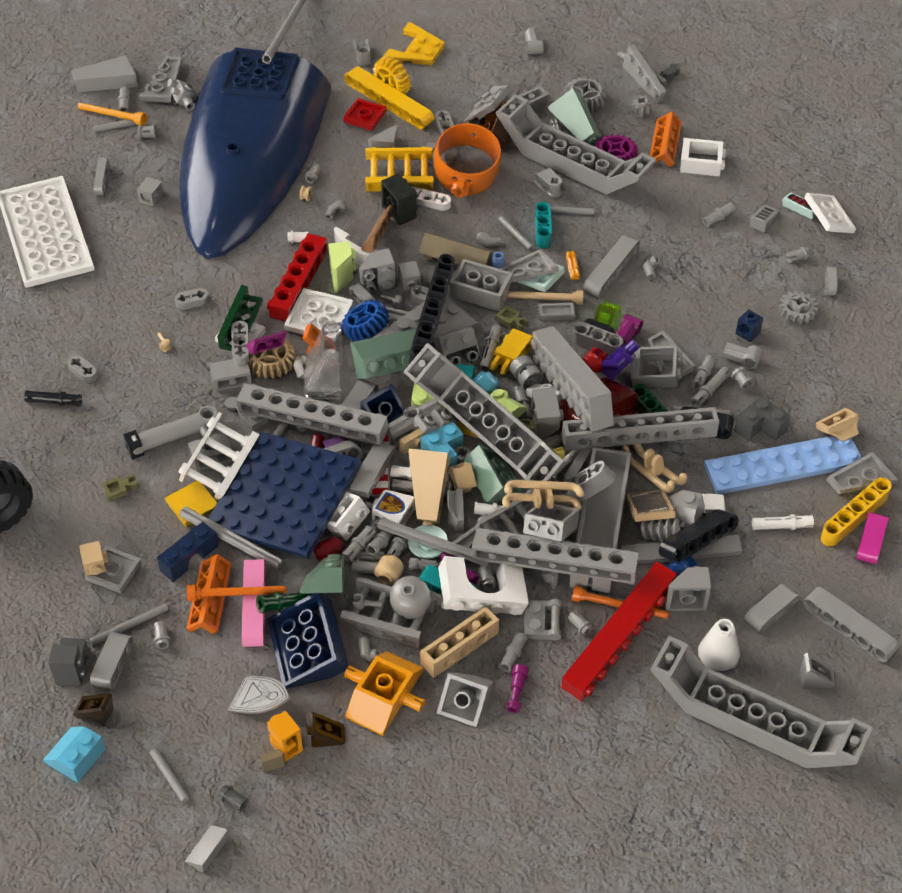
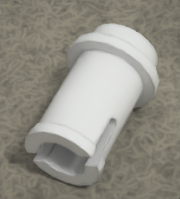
M291 230V232H288V242H291V244L293 242H301L302 239H305L308 231L293 232Z

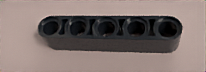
M718 509L663 540L659 546V555L679 563L734 531L738 525V516Z

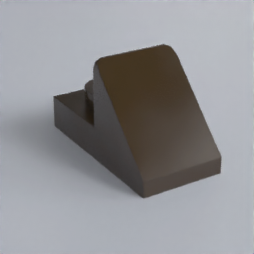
M104 693L82 696L73 715L78 719L93 718L101 726H105L113 711L112 695Z
M310 712L306 715L307 734L311 735L312 747L345 744L344 724L315 712Z

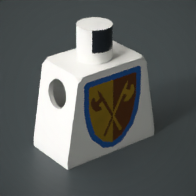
M384 490L379 499L370 496L365 503L367 507L372 509V520L385 518L402 525L406 524L415 510L414 496L390 490Z

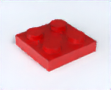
M357 98L344 115L343 122L373 131L387 112V107Z

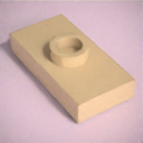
M419 428L400 439L399 451L404 455L409 452V448L421 447L420 437L428 433H423Z

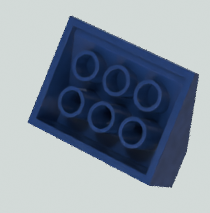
M313 593L267 618L281 681L286 689L333 678L348 669L349 665L332 601L323 593Z

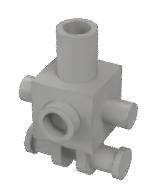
M170 78L167 85L173 87L171 94L176 103L185 106L188 111L195 108L194 101L197 102L199 97L194 86L190 83L181 82L180 80L175 81Z

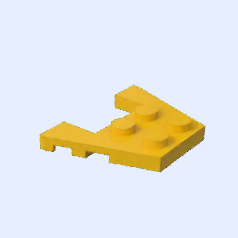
M408 22L403 29V35L413 37L414 40L405 52L389 48L383 58L390 55L395 57L396 60L399 59L400 63L412 61V64L432 65L445 48V42L415 24Z

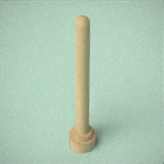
M576 290L572 294L508 291L507 298L572 301L576 305H583V290Z

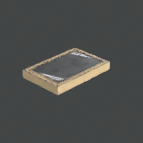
M663 490L625 493L627 504L636 522L675 517V510L666 492Z

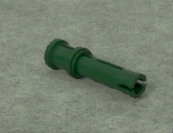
M275 592L269 596L261 594L256 597V607L259 613H265L267 610L280 611L284 607L291 606L313 593L300 594L298 592L282 595L279 592Z

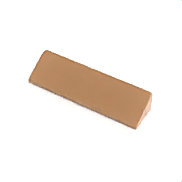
M389 205L378 218L361 248L362 251L373 252L391 222L392 205Z

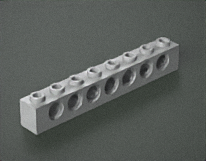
M244 383L236 399L238 411L241 413L380 446L388 430L387 416L382 414L370 413L362 409H353L344 405L311 399L310 397H302L275 389L259 387L255 384Z
M715 407L613 416L614 426L594 432L583 424L582 419L563 421L562 440L565 451L590 449L593 447L600 448L716 437L719 419Z
M487 528L476 529L472 544V559L635 584L639 558L638 552L579 544L570 541L561 542L531 535L514 534L507 531H494Z

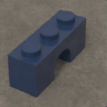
M201 522L157 557L160 572L172 582H175L188 571V563L195 554L198 553L202 558H205L219 547L216 532L204 522Z

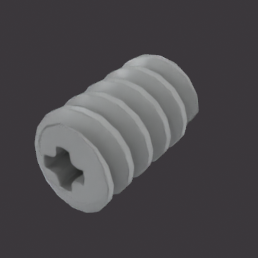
M671 518L667 519L666 523L664 519H660L658 522L657 520L642 521L641 535L646 540L652 539L653 541L660 540L662 542L684 529L685 522L680 524L678 518H675L674 523H672Z

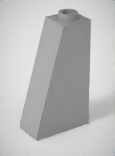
M126 55L71 70L72 77H70L72 87H76L78 92L138 86L136 74Z

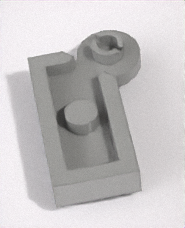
M229 397L225 400L227 410L238 411L236 397ZM238 411L239 416L252 431L268 423L267 418Z

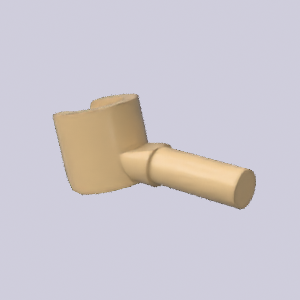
M159 332L158 337L162 341L159 343V347L162 352L166 353L172 349L170 340L165 339L163 334Z

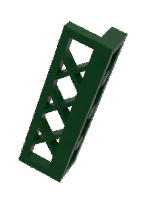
M240 286L217 336L219 349L232 351V345L229 343L232 341L231 326L234 322H246L250 332L263 303V298L249 295L248 286ZM248 301L255 302L256 305L248 307L247 303ZM249 313L250 318L242 320L241 316ZM238 341V345L245 343L244 341Z

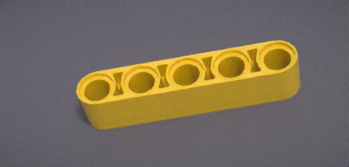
M882 477L874 480L824 524L821 542L830 547L837 545L867 518L869 512L873 513L887 501L892 487L891 482Z

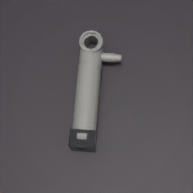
M204 406L198 413L140 433L134 430L123 434L131 459L144 456V451L198 432H201L204 437L209 429L207 424L212 416H217V410L213 406Z

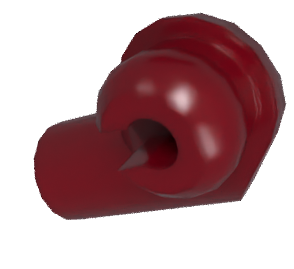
M315 433L311 437L310 445L322 448L321 444L323 443L324 436Z

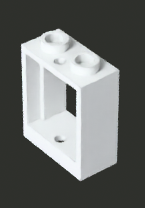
M684 138L680 172L720 176V171L724 170L725 160H722L725 159L726 149H723V142ZM689 153L716 155L717 161L688 157Z

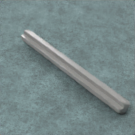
M186 506L180 511V517L196 526L204 522L216 532L218 538L257 559H265L267 565L275 569H279L282 566V558Z
M381 518L378 522L377 528L456 557H462L465 560L485 567L490 563L472 559V549L385 518Z

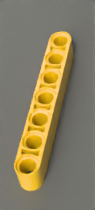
M358 66L344 75V80L350 87L374 102L386 106L387 110L420 130L428 126L435 119L429 109Z

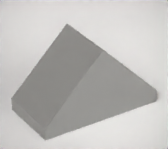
M394 125L369 138V148H396L397 127Z
M810 653L804 654L800 667L802 688L836 687L833 668Z

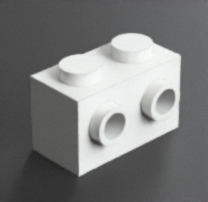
M346 491L327 528L333 536L347 541L370 510L359 496Z

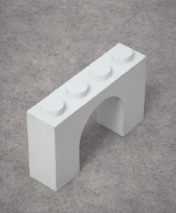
M444 556L438 567L444 609L478 612L486 606L494 614L522 615L529 604L522 567L500 564L496 572L499 592L496 593L481 592L472 586L467 578L465 561L462 557Z

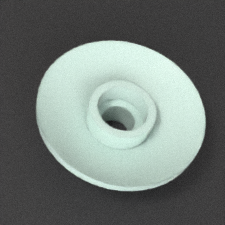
M422 525L415 528L416 530L448 540L446 533L437 526ZM408 540L410 551L420 558H435L443 553L437 549Z

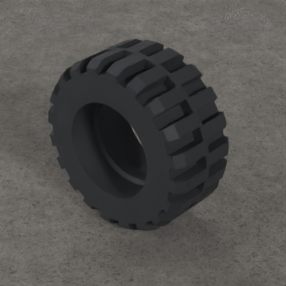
M0 460V533L11 529L12 525L18 524L22 516L25 517L27 514V509H30L33 500V489L17 466Z

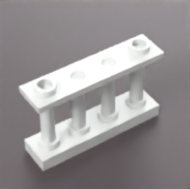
M218 412L216 417L212 416L207 424L209 429L188 463L184 462L179 469L181 474L179 481L183 482L186 475L210 487L216 493L214 496L216 502L226 493L259 437V434L252 431L250 436H243L220 423L219 421L222 416L220 412ZM214 429L240 442L241 446H243L242 450L235 452L210 438ZM207 444L232 458L231 461L234 462L232 467H225L200 453L204 445ZM197 459L222 473V476L225 477L223 482L218 481L217 483L193 470L191 467Z

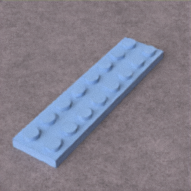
M834 436L705 460L704 467L715 493L725 494L836 472L862 457L852 438L843 442Z

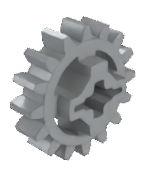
M795 290L794 294L788 292L787 295H782L778 305V312H781V317L786 316V321L791 319L793 324L796 321L799 324H802L803 321L809 323V320H814L817 315L818 303H815V298H810L811 294L804 295V291L798 293Z

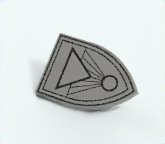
M246 675L228 711L247 714L264 713L290 700V697L283 684L276 679Z

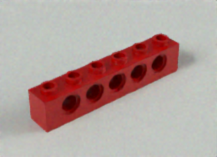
M307 233L305 239L301 240L300 248L294 253L292 263L288 264L287 272L285 275H282L279 287L275 288L273 298L268 301L267 310H269L270 318L286 322L303 288L308 289L328 251L326 237Z

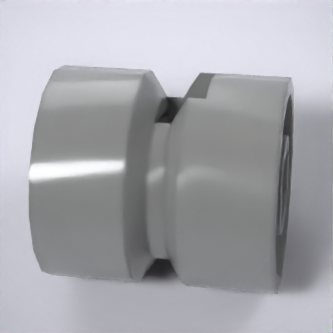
M519 356L510 365L509 370L525 390L535 383H541L543 374L529 356Z

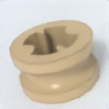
M302 185L299 198L300 200L306 199L309 202L312 196V187L308 186L306 188V186Z

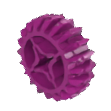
M611 134V136L605 135L604 138L600 137V140L596 141L595 147L622 160L627 161L638 157L637 145L635 141H631V137L626 138L625 135Z

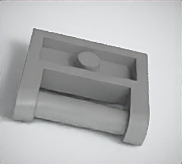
M552 599L550 601L528 600L529 604L524 612V634L527 636V639H561L559 621L562 601L559 599ZM545 610H551L550 630H545Z

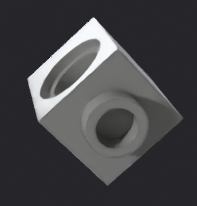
M147 177L137 189L139 202L154 207L164 195L162 181Z
M416 261L398 264L399 278L403 291L411 290L413 286L421 285V277Z

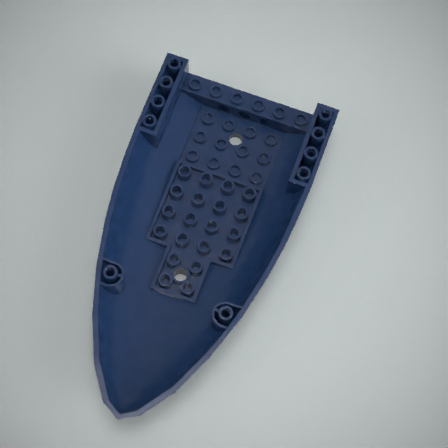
M234 48V50L219 56L210 66L186 134L181 159L179 185L181 211L187 235L196 251L208 259L225 255L243 243L266 221L298 177L313 146L331 91V85L316 66L299 57L298 54L275 52L272 61L266 64L262 61L265 50Z

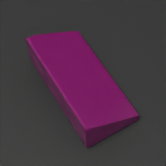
M282 331L255 339L248 343L246 348L254 355L283 346L287 332Z

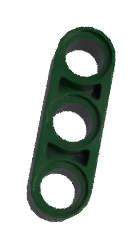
M637 384L632 387L630 404L638 414L668 411L645 385Z

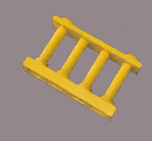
M432 147L365 148L366 160H371V176L365 177L366 192L381 191V180L394 175V160H404V176L402 177L407 180L410 186L433 191V176H428V159H433ZM377 160H387V177L377 176ZM411 160H421V176H411Z

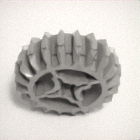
M586 77L584 79L578 78V80L573 79L572 82H568L564 89V94L572 88L580 92L590 113L602 109L603 105H605L607 90L602 85V82H598L597 79H586Z

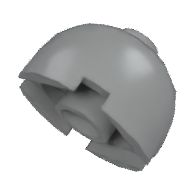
M405 576L393 584L390 591V603L394 612L404 618H418L426 612V609L431 604V592L427 584L420 578Z

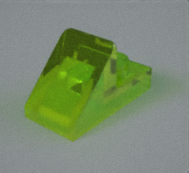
M604 301L603 304L598 305L594 320L612 327L621 312V306Z

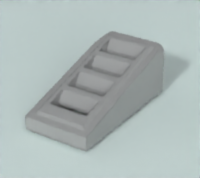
M764 204L750 218L749 227L765 233L780 210Z

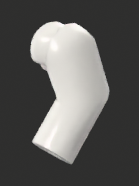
M304 355L301 357L297 356L293 364L298 379H303L307 376L303 365H307L308 361Z

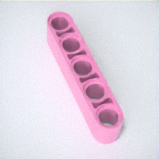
M265 559L244 560L243 587L265 586ZM243 595V647L264 646L265 613H259L257 610L256 597L258 595Z

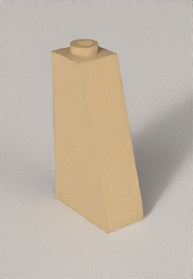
M409 448L408 453L417 520L422 525L439 526L450 457L445 452Z

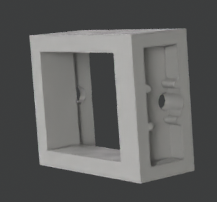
M677 345L640 347L634 353L636 357L632 361L631 370L633 386L642 384L647 388L678 387V381L682 379V370L679 368V364L683 363L682 353H679ZM673 360L672 374L642 376L643 361Z
M542 502L541 508L533 507L525 514L523 533L562 542L578 528L580 509L554 504L553 509H548L546 502Z

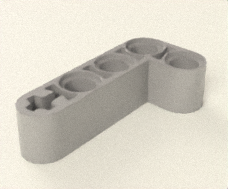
M597 461L565 481L582 487L584 491L583 497H578L571 490L552 489V494L572 496L582 503L610 486L616 479V473L604 461ZM552 477L551 480H550V481H554V482H559V481H558L557 479H555L554 477ZM554 503L574 508L573 505L568 503Z

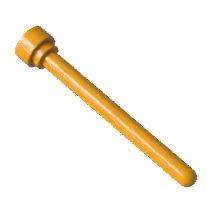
M84 103L78 104V108L81 110L133 120L137 125L141 126L147 123V114L143 112L132 114Z

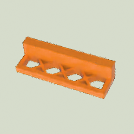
M673 111L657 119L650 156L656 158V163L663 160L668 167L673 166L675 163L682 121Z
M218 554L201 561L196 587L200 586V589L227 588L232 563ZM225 596L201 597L196 601H192L186 630L193 632L199 628H204L212 634L218 632Z

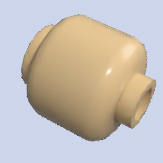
M385 555L380 558L375 568V577L381 584L393 585L400 578L404 566L397 556Z

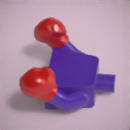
M632 339L627 345L622 343L611 355H608L607 352L600 348L594 347L582 360L594 373L602 371L612 381L636 357L634 353L640 346Z

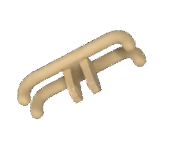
M633 444L637 454L644 459V466L632 456L630 466L661 490L670 493L674 490L675 484L684 485L686 483V473H681L678 477L664 466L663 457L658 454L655 455L653 449L649 448L645 451L641 444ZM623 445L621 451L629 452V447ZM663 474L670 480L666 484L657 476Z
M511 480L505 484L504 491L507 495L503 497L502 505L509 507L511 501L534 502L535 508H541L542 502H546L547 508L553 509L554 503H568L573 505L574 508L581 509L582 505L577 498L567 495H553L552 489L571 490L578 497H583L584 491L578 484L571 482ZM513 488H534L533 494L512 493Z

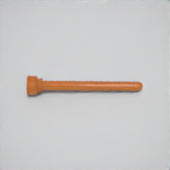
M187 585V601H196L201 597L270 595L275 592L285 594L287 587L261 586L200 589V586Z
M577 585L574 587L571 600L577 603L587 600L617 608L624 602L623 600L586 592L583 587ZM656 608L654 616L667 619L670 613Z

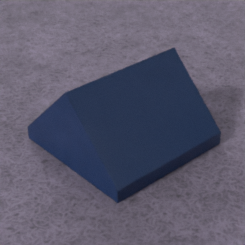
M389 384L360 401L362 410L387 416L388 424L403 416L405 410L393 384Z

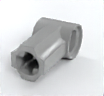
M534 27L528 28L525 31L526 54H543V42L539 38L538 30Z
M727 342L723 353L724 358L740 362L748 370L756 369L762 356V350L757 346L745 348Z

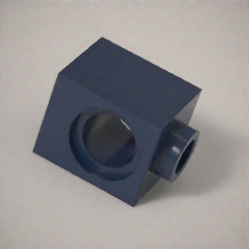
M748 309L738 319L735 334L751 342L761 333L763 317Z

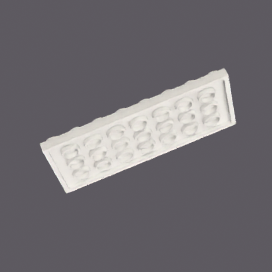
M63 176L0 191V207L25 288L95 270Z

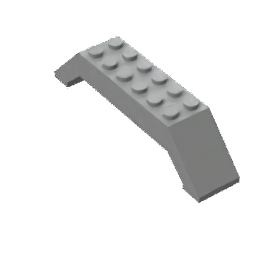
M516 94L496 112L500 122L523 156L606 195L639 181L656 163V158L645 153H641L638 157L627 161L622 160L542 123L529 105V100Z
M429 343L424 346L404 370V374L448 409L517 470L524 480L550 481L565 463L546 442Z
M668 636L651 667V672L685 713L804 768L857 765L873 726L855 718L845 721L822 720L705 667L688 648L689 644Z

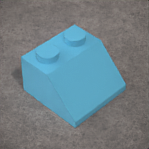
M84 726L71 727L43 759V762L78 783L106 749L100 735Z

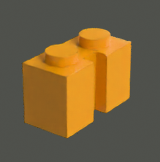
M286 710L281 714L274 715L267 722L268 731L270 732V744L275 750L281 749L284 762L303 751L301 731Z

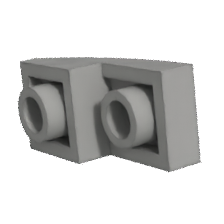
M446 408L433 409L430 414H417L413 419L423 433H430L451 422L457 423L452 413Z

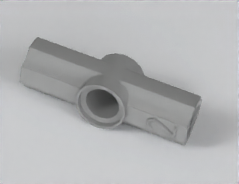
M435 398L419 407L410 406L404 410L403 416L388 424L387 432L391 435L392 439H395L409 430L415 431L419 429V427H415L413 424V419L417 414H430L433 409L441 408Z

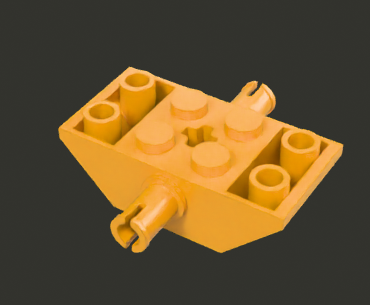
M388 651L377 655L366 672L349 665L345 671L344 678H348L358 684L353 692L345 719L383 736L401 706L406 705L421 712V708H424L426 700L410 692L424 671V668Z

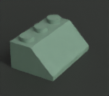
M478 445L464 459V462L471 463L477 484L476 487L483 494V500L487 504H493L494 502L497 505H502L503 497L507 495L504 491L505 484L508 481L518 479L509 463L492 449ZM523 488L512 489V493H525Z
M330 554L328 558H323L304 578L300 594L342 593L345 584V558L340 557L339 554Z

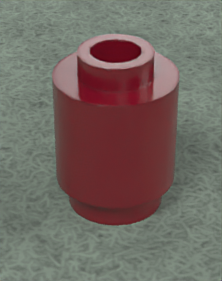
M336 536L317 543L313 551L320 562L323 558H328L330 554L341 555L345 547L340 538L337 539Z

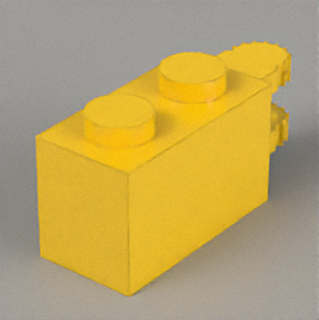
M513 328L509 334L505 335L503 343L497 346L494 352L496 357L492 361L490 369L495 371L498 366H501L500 374L505 375L509 371L511 363L517 357L527 355L530 352L533 336Z

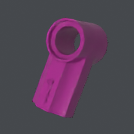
M628 314L624 315L620 328L616 333L622 337L623 344L627 345L634 335L640 333L643 320Z

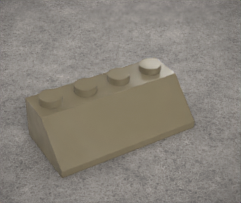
M426 232L424 233L419 253L424 254V258L434 260V257L439 259L442 254L452 255L455 258L454 264H456V268L460 266L463 259L490 266L493 254L495 253Z

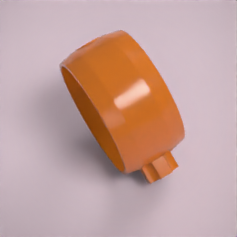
M462 123L451 126L441 134L435 146L433 160L435 175L440 184L451 191L455 197L462 198L463 196L482 193L493 185L499 174L502 158L501 147L496 136L480 125ZM455 146H473L486 152L493 160L494 165L480 173H462L446 165L441 158V154Z

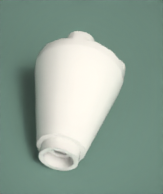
M721 619L716 622L699 644L698 656L704 666L711 670L726 671L735 668L740 658L736 630L733 623L728 619Z

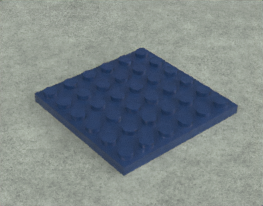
M260 431L259 437L208 519L251 542L309 559L361 467L362 462L355 457Z

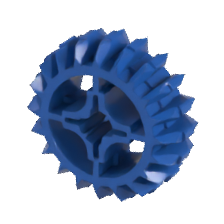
M373 299L369 302L366 300L364 303L354 306L352 310L348 311V314L344 315L345 318L342 320L343 324L341 326L346 337L355 342L372 338L383 331V328L387 327L386 323L389 322L390 316L382 302L374 301Z

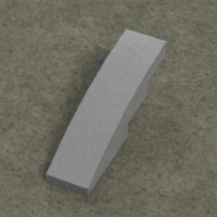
M384 443L381 446L374 445L362 463L350 487V493L367 498L370 497L373 488L377 487L380 477L383 478L395 451V446Z

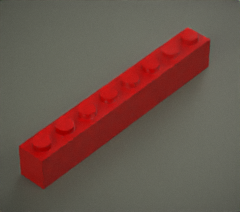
M656 561L562 677L561 688L580 701H583L586 696L590 697L596 688L597 682L603 681L606 677L609 667L616 665L620 658V653L627 651L630 647L632 638L639 636L643 629V624L646 621L650 622L657 607H662L668 594L669 584L677 578V573Z

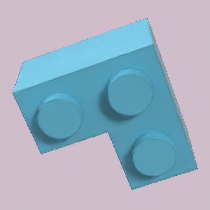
M454 422L420 437L421 450L448 453L450 457L449 467L457 465V454L454 450L459 446H463V433Z

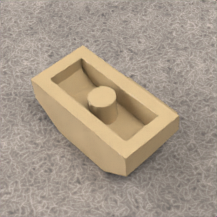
M844 408L816 422V428L844 442L859 434L857 428L859 417L857 413Z

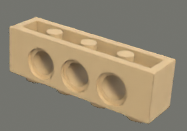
M485 606L420 651L421 665L435 678L499 633V619Z

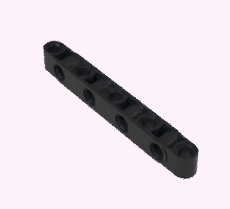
M440 255L435 267L413 339L409 364L427 343L431 346L433 344L453 274L455 258L452 255Z

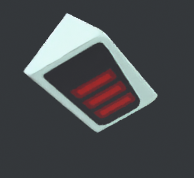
M789 193L783 198L782 206L811 220L816 215L806 199L794 193Z

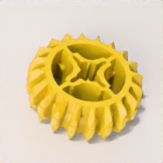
M390 55L379 59L374 64L373 75L401 93H408L411 87L410 74L407 73V69L404 68L399 59L396 60L395 57Z

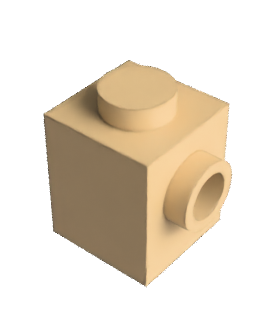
M463 462L448 468L453 490L463 489V493L472 491L471 488L477 486L471 463Z
M95 541L79 545L86 576L106 572L105 563H109L106 551L102 552L100 542Z

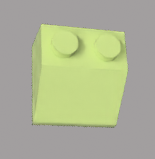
M350 241L329 244L330 270L335 294L339 293L353 280V272L356 271L355 261H352V259H355V250L351 248Z

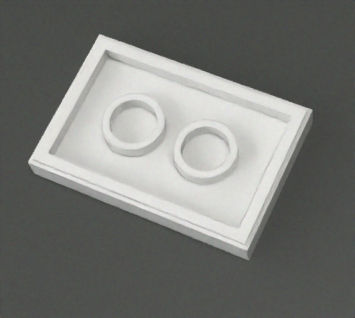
M807 193L804 198L826 231L855 232L856 227L834 195Z

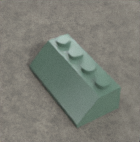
M416 329L350 342L357 379H366L405 370L409 366L411 347Z

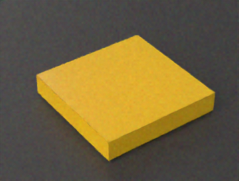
M195 481L165 497L166 503L185 527L193 523L180 517V511L184 506L206 517L211 514L217 504L216 500L199 481Z

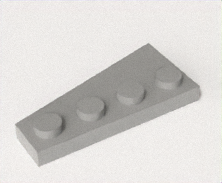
M634 44L628 46L622 67L657 103L662 102L666 90Z
M165 57L158 67V72L152 76L150 84L146 85L144 93L139 95L140 101L172 103L173 95L171 94V89L173 87L168 86L167 83L170 78L175 81L178 80L182 57Z

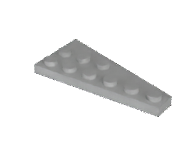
M446 296L435 337L465 327H473L475 329L478 323ZM425 301L374 337L417 329Z

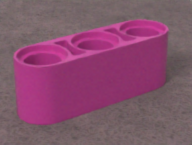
M872 512L868 513L856 556L857 560L876 565L889 517Z

